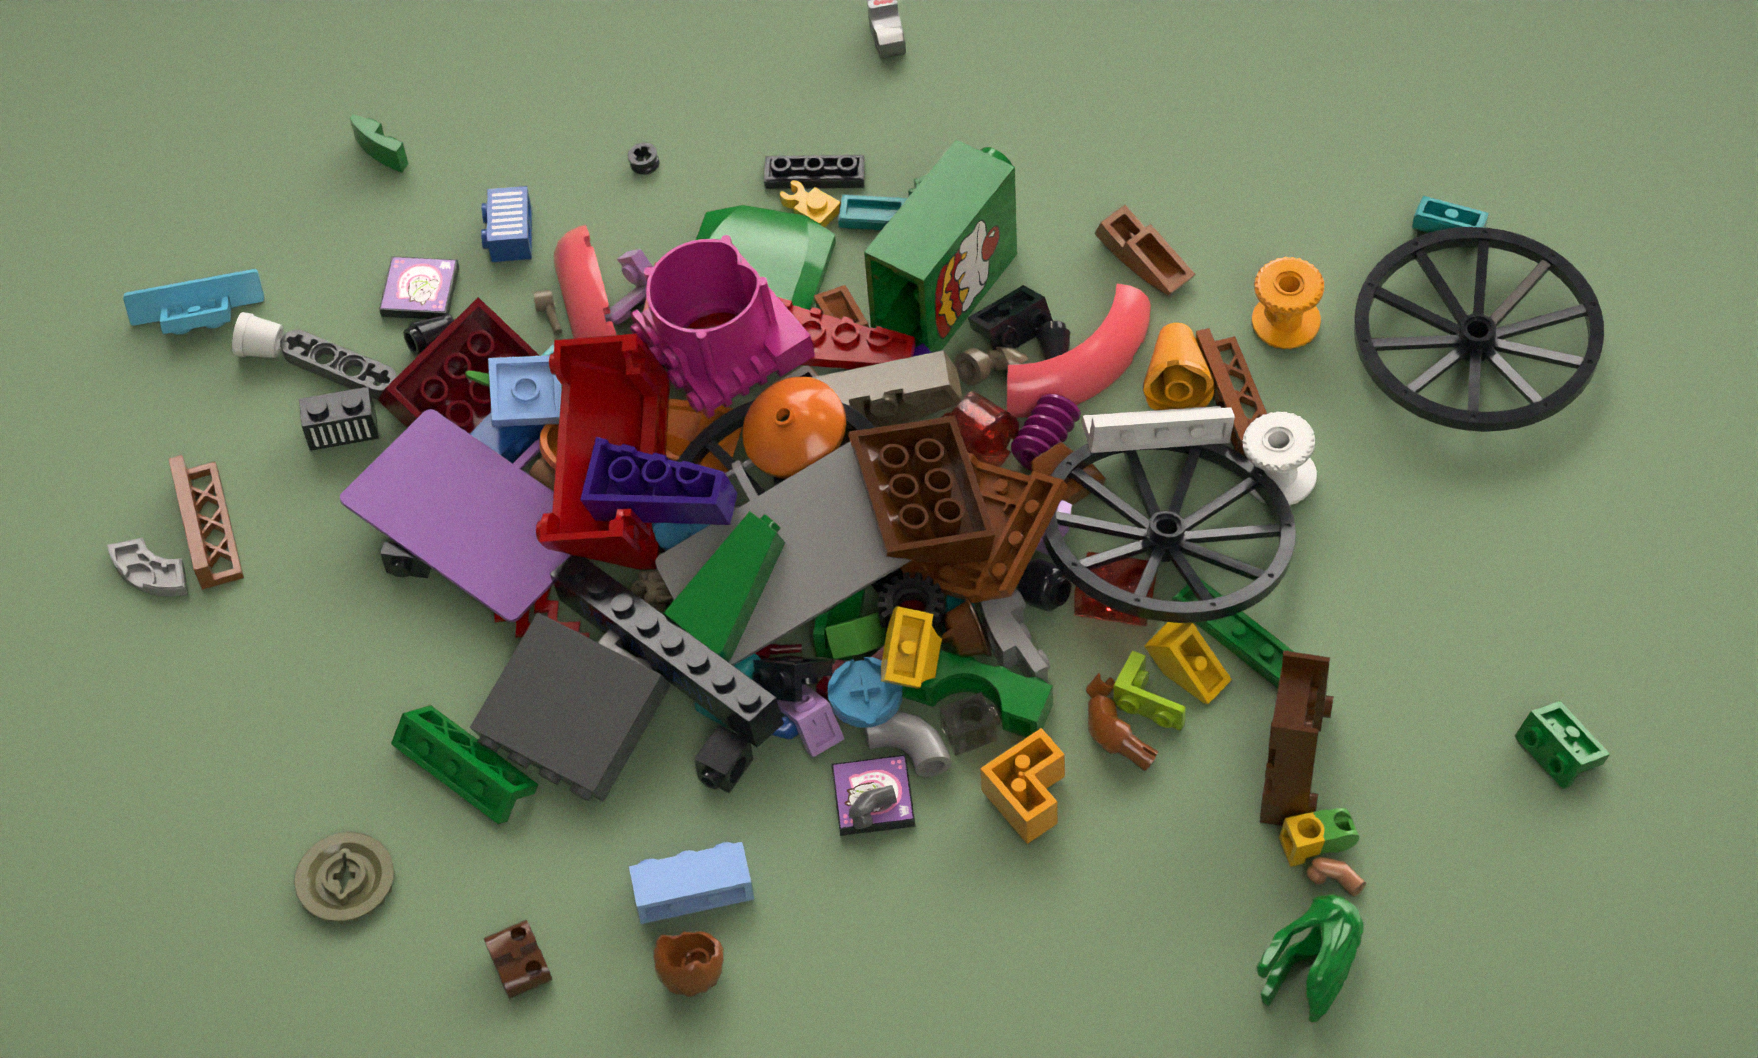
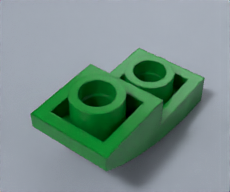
M352 114L350 122L354 136L363 150L383 165L402 173L409 164L403 142L391 136H384L382 125L376 120Z

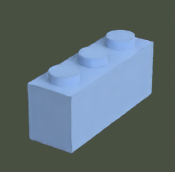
M724 842L711 849L697 852L692 850L683 851L674 857L660 860L646 859L637 865L629 866L641 924L754 900L742 842L734 844Z

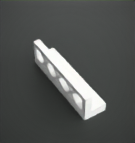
M1221 406L1084 415L1082 426L1090 452L1098 453L1229 443L1235 417L1231 407L1221 408Z

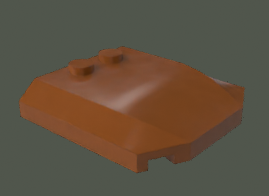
M968 453L995 533L989 559L959 565L911 560L899 568L903 573L909 572L910 578H915L916 572L922 573L923 581L927 576L933 578L934 584L938 583L941 586V593L943 592L945 595L961 600L968 598L971 603L1011 597L1068 485L1063 479L1032 471L1031 475H1026L980 462L974 454Z

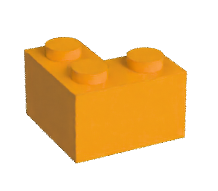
M1041 728L980 768L981 791L1027 844L1058 824L1057 800L1050 794L1047 788L1065 777V754Z

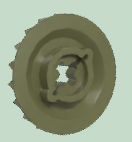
M356 832L334 834L320 840L304 854L296 870L295 890L303 908H306L313 917L322 918L326 923L337 921L342 925L347 920L358 922L361 916L365 914L372 915L373 910L379 904L384 905L386 895L392 892V881L395 879L394 864L387 849L375 838ZM347 863L350 875L354 879L348 880L347 886H345L343 891L339 880L336 879L343 878L344 873H346Z

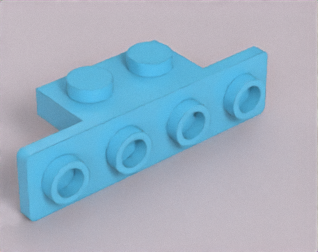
M251 269L124 293L123 300L132 326L160 321L163 334L173 333L180 335L191 331L193 328L204 326L207 328H218L226 322H231L232 307L263 302L264 292L258 270Z

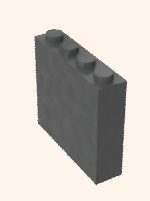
M537 613L470 728L479 736L477 742L495 753L499 748L509 752L510 754L507 758L525 769L528 768L529 764H532L541 769L538 773L541 777L556 785L559 784L560 780L572 785L569 790L586 801H589L593 796L604 802L671 685L661 674Z

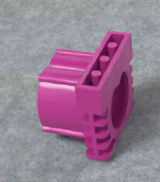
M729 235L722 236L721 240L699 239L681 244L662 256L654 267H646L644 269L649 308L641 313L637 309L630 313L633 325L630 326L632 334L636 333L643 343L645 342L648 345L649 350L659 363L666 367L668 370L667 375L674 387L678 390L680 388L685 390L687 393L686 398L696 413L702 411L709 419L715 415L714 409L722 404L725 408L732 405L731 399L738 394H741L743 397L750 393L749 387L757 382L761 386L767 383V376L776 372L779 377H782L815 356L811 335L769 288L767 279L760 277L758 272L739 253L738 249L732 244ZM728 312L736 315L734 319L717 327L687 329L692 322L708 314Z

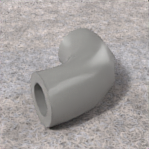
M898 710L886 723L872 728L864 727L870 750L880 747H894L903 750L911 757L915 771L920 776H936L951 767V757L940 734L919 716Z

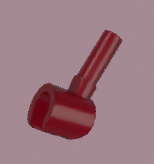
M771 643L755 654L761 659L770 658V655L802 653V644L778 645Z

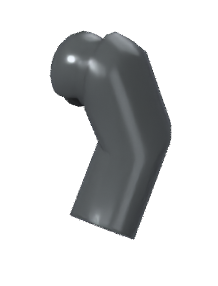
M893 785L866 791L856 799L849 809V818H852L854 828L863 829L873 824L871 812L874 809L897 803Z

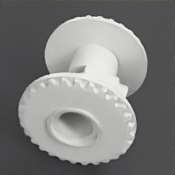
M1270 412L1256 418L1247 427L1243 436V450L1248 460L1256 467L1263 469L1266 475L1275 481L1290 506L1309 496L1317 480L1316 467L1310 458L1315 447V436L1311 426L1300 416L1287 412ZM1255 489L1250 492L1260 502L1265 503Z

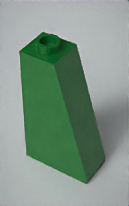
M749 511L664 612L676 625L728 663L732 659L786 543L777 533L781 527L764 514L761 518H758Z

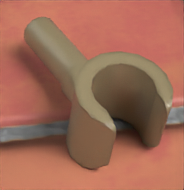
M550 290L535 291L534 303L536 312L546 311L554 334H560L562 329L556 316L552 292Z

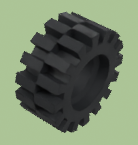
M909 572L903 573V580H899L897 575L891 578L892 586L885 582L882 586L883 592L879 591L878 613L880 625L882 628H885L886 634L894 608L909 600H916L925 604L926 608L923 612L933 614L932 626L936 633L937 628H942L945 615L944 593H941V586L938 583L934 584L932 577L927 576L923 581L922 573L916 572L915 578H910Z

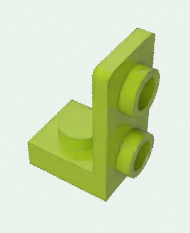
M1132 650L1114 684L1113 701L1126 713L1139 714L1152 719L1161 727H1172L1181 731L1185 725V706L1144 690L1149 678V672L1145 671L1146 655Z

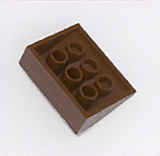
M955 416L849 432L852 449L887 557L946 565H959L989 559L995 533Z

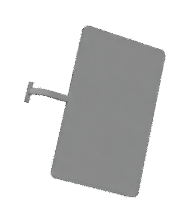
M851 442L846 443L759 496L745 473V470L755 464L750 459L743 463L740 460L732 463L733 469L725 474L729 480L737 476L750 501L733 511L730 525H709L656 558V567L675 600L749 511L758 518L765 514L781 527L777 533L786 543L732 659L729 661L732 666L911 561L886 556Z

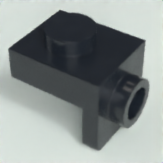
M383 543L380 555L386 573L401 578L408 576L428 578L431 567L397 543Z

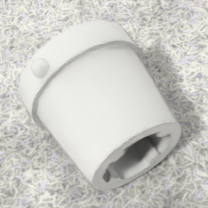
M240 313L235 324L232 339L234 356L244 358L247 356L277 358L281 350L280 341L284 336L283 326L255 317L250 313Z

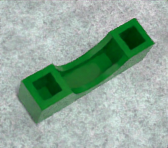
M941 648L935 678L922 682L921 687L918 689L902 686L903 698L934 707L945 697L956 693L970 692L982 695L998 708L1002 718V730L1024 737L1030 736L1041 728L1043 729L1053 706V685L1047 684L1044 680L1038 677L1028 678L1012 673V671L1003 666L993 667L978 662L971 656L960 657L959 655L943 651Z

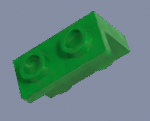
M1561 701L1530 711L1515 734L1516 739L1562 789L1570 787L1579 773L1603 765L1610 755Z

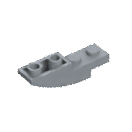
M1015 589L1011 597L979 602L982 625L993 654L1000 666L1009 669L1017 665L1025 677H1038L1048 684V670L1051 668L1050 662L1042 649L1036 650L1031 643L1030 632L1023 623V609L1026 608L1020 592Z

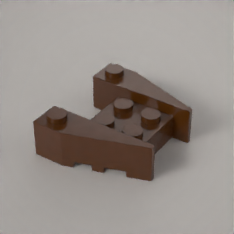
M1285 650L1283 652L1282 668L1270 730L1260 823L1283 826L1285 818L1316 812L1318 794L1311 793L1318 732H1321L1323 717L1331 719L1334 696L1327 695L1330 657Z

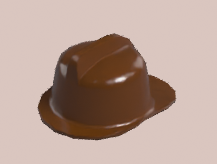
M965 598L963 603L944 615L946 632L941 637L942 642L951 643L956 654L960 657L980 654L990 657L992 652L981 620L968 598Z

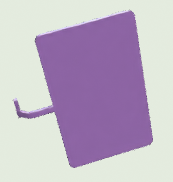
M432 409L424 411L340 494V501L343 506L508 622L518 621L553 585L550 573L571 556L570 554L548 550L537 540L536 524L538 521H541L544 513L552 512L554 492L522 469L540 451L539 439L514 463H511Z

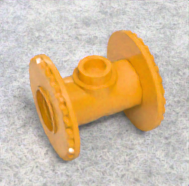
M1284 257L1271 260L1259 270L1255 277L1254 290L1260 302L1253 310L1252 326L1258 338L1267 343V345L1283 350L1297 349L1310 343L1319 332L1321 316L1316 305L1320 302L1324 293V280L1319 270L1313 264L1301 260V258Z

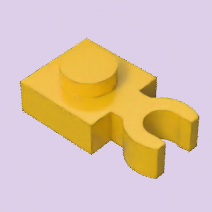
M795 180L790 183L791 191L794 195H788L783 191L779 193L780 202L784 207L794 208V214L808 216L823 227H826L840 212V201L816 187L808 193L804 191V186Z

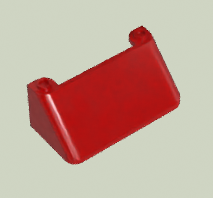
M636 333L554 340V353L549 357V368L551 374L556 375L558 381L562 384L553 508L551 513H544L541 521L537 522V540L548 550L637 570H655L657 568L655 561L660 554V549L653 533L652 523L643 522L632 509H617L614 520L595 521L580 499L596 437L607 439L609 443L618 446L622 444L635 447L637 451L653 455V453H658L666 456L670 396L667 372Z

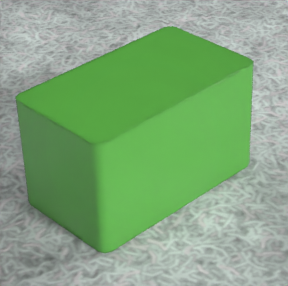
M878 612L854 617L825 628L834 660L863 654L883 646L886 640L885 628H882L880 625Z

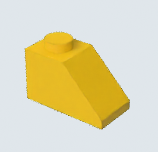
M1167 622L1144 645L1165 676L1204 704H1209L1232 681L1193 623Z

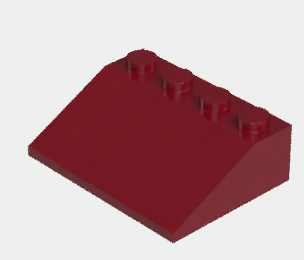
M478 297L384 389L378 401L406 427H409L424 411L432 409L470 434L491 412L490 387L468 379L465 372L470 370L489 374L488 358L540 355Z

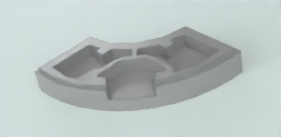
M143 538L107 545L116 570L127 583L136 589L158 596L188 595L185 567L182 559H165L155 556L147 549Z

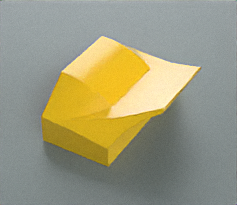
M898 606L894 608L887 629L881 662V682L918 689L921 687L922 682L935 678L942 638L932 626L933 614Z

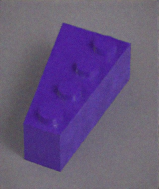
M596 437L580 500L595 521L614 520L617 509H632L645 523L730 525L737 492L723 471L687 461L676 462L669 460L662 454H647L637 451L635 447L625 444L621 446L609 443L607 439Z

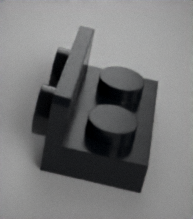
M1024 285L968 317L971 329L989 339L993 350H997L996 347L1016 349L1036 337L1042 324L1053 321L1046 298Z
M791 655L753 660L754 672L752 680L775 696L777 700L802 701V685L818 683V677L832 675V660Z

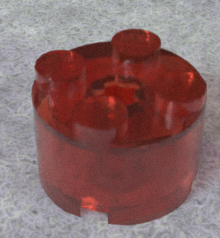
M974 391L969 392L951 413L948 412L942 416H955L968 453L974 454L980 462L1001 467L1009 457L1011 451L1007 447L1011 438L1014 440L1019 432V422L1015 416Z

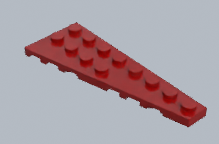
M647 297L643 311L649 308ZM778 297L811 335L815 356L801 364L802 366L856 369L909 358L914 355L915 339L913 336L879 326L876 329L854 323L852 318L845 316L842 319L823 314L821 309L814 307L811 310L794 306L790 300ZM728 312L708 314L692 322L687 329L717 327L734 319L736 315Z

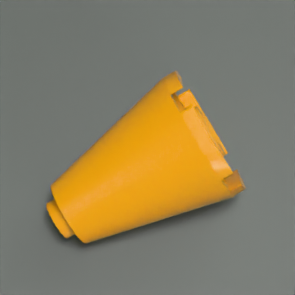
M1170 323L1164 326L1158 334L1143 383L1146 402L1153 410L1206 407L1213 397V377L1191 328L1183 323Z

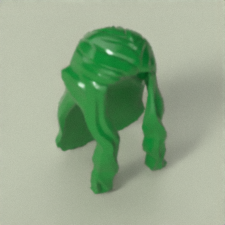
M1327 894L1315 897L1312 900L1311 907L1303 916L1275 933L1270 946L1264 951L1260 962L1256 965L1259 977L1264 979L1268 976L1267 982L1261 991V998L1265 1005L1270 1006L1291 967L1296 962L1315 955L1317 958L1310 968L1306 980V997L1310 1008L1308 1019L1311 1023L1317 1022L1327 1013L1348 977L1357 948L1360 947L1362 941L1361 936L1364 931V922L1359 914V910L1351 902L1339 895ZM1312 927L1305 939L1286 948L1293 935Z

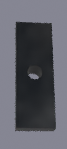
M865 155L766 156L764 186L765 189H791L790 183L795 180L800 182L804 189H813L814 187L817 189L864 188Z

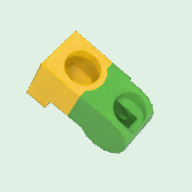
M1336 808L1285 818L1279 840L1289 865L1292 867L1304 864L1306 858L1348 850L1358 843L1359 834L1349 810L1346 808Z

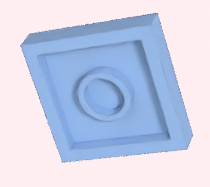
M550 355L488 358L492 427L559 424L561 383L556 375H552L550 372Z

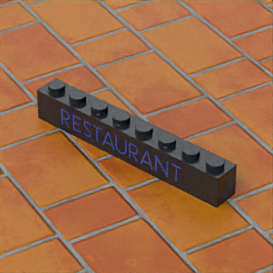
M571 555L550 573L561 602L604 634L609 629L621 638L622 647L635 657L646 659L651 664L652 670L661 674L668 682L756 748L784 724L775 696L588 559Z

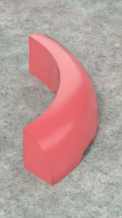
M579 226L568 231L558 241L554 252V268L560 284L573 339L616 335L613 322H606L604 315L610 314V308L595 251L590 244L587 226Z
M1117 284L1114 301L1107 317L1101 326L1083 343L1062 355L1048 360L1029 364L1008 365L1007 418L1029 417L1031 411L1037 406L1038 400L1046 394L1063 396L1075 405H1078L1109 387L1131 365L1133 356L1139 349L1141 342L1143 343L1145 340L1151 312L1149 298L1137 288L1130 285Z

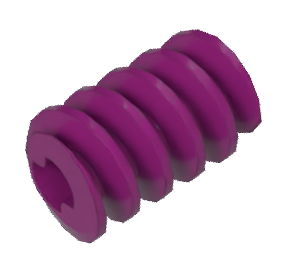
M1057 394L1043 395L1038 400L1037 406L1031 411V415L1024 422V426L1019 430L1018 436L1011 443V451L1015 459L1024 468L1032 472L1031 461L1059 442L1067 440L1068 432L1074 429L1075 422L1081 417L1079 408L1063 396Z

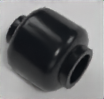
M1035 559L1028 563L1017 585V590L1022 595L1025 604L1049 612L1067 602L1072 588L1071 581L1064 576L1055 564L1041 559Z

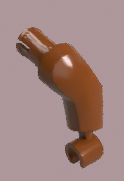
M1098 673L1086 687L1088 695L1092 698L1088 702V732L1109 754L1120 753L1143 771H1146L1156 757L1154 756L1158 754V751L1133 735L1130 728L1131 725L1118 718L1115 702L1107 697L1114 689L1115 681L1109 677L1104 683L1101 680L1100 673Z

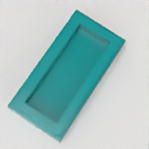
M842 194L838 218L839 228L882 230L907 198Z

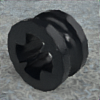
M638 143L628 152L630 166L638 174H650L659 167L660 161L657 150L650 143ZM641 157L644 161H638V158Z

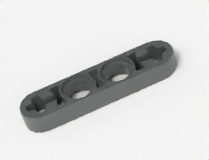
M292 330L286 333L280 341V347L287 362L350 389L368 387L371 397L378 400L384 389L397 377L394 369L302 330ZM324 354L334 356L333 360L327 364L316 362ZM352 366L363 368L362 372L356 376L345 374L346 370Z

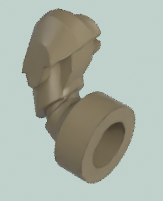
M996 347L997 350H988L987 353L981 352L976 348H969L956 356L955 366L958 370L959 378L964 383L976 385L988 378L990 369L1007 373L1008 365H1020L1028 361L1029 358L1026 354L1008 347Z

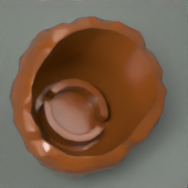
M701 931L682 932L676 936L661 934L656 941V948L653 951L655 971L659 981L667 990L677 995H685L691 998L700 993H706L717 984L722 973L724 961L722 944L711 934Z

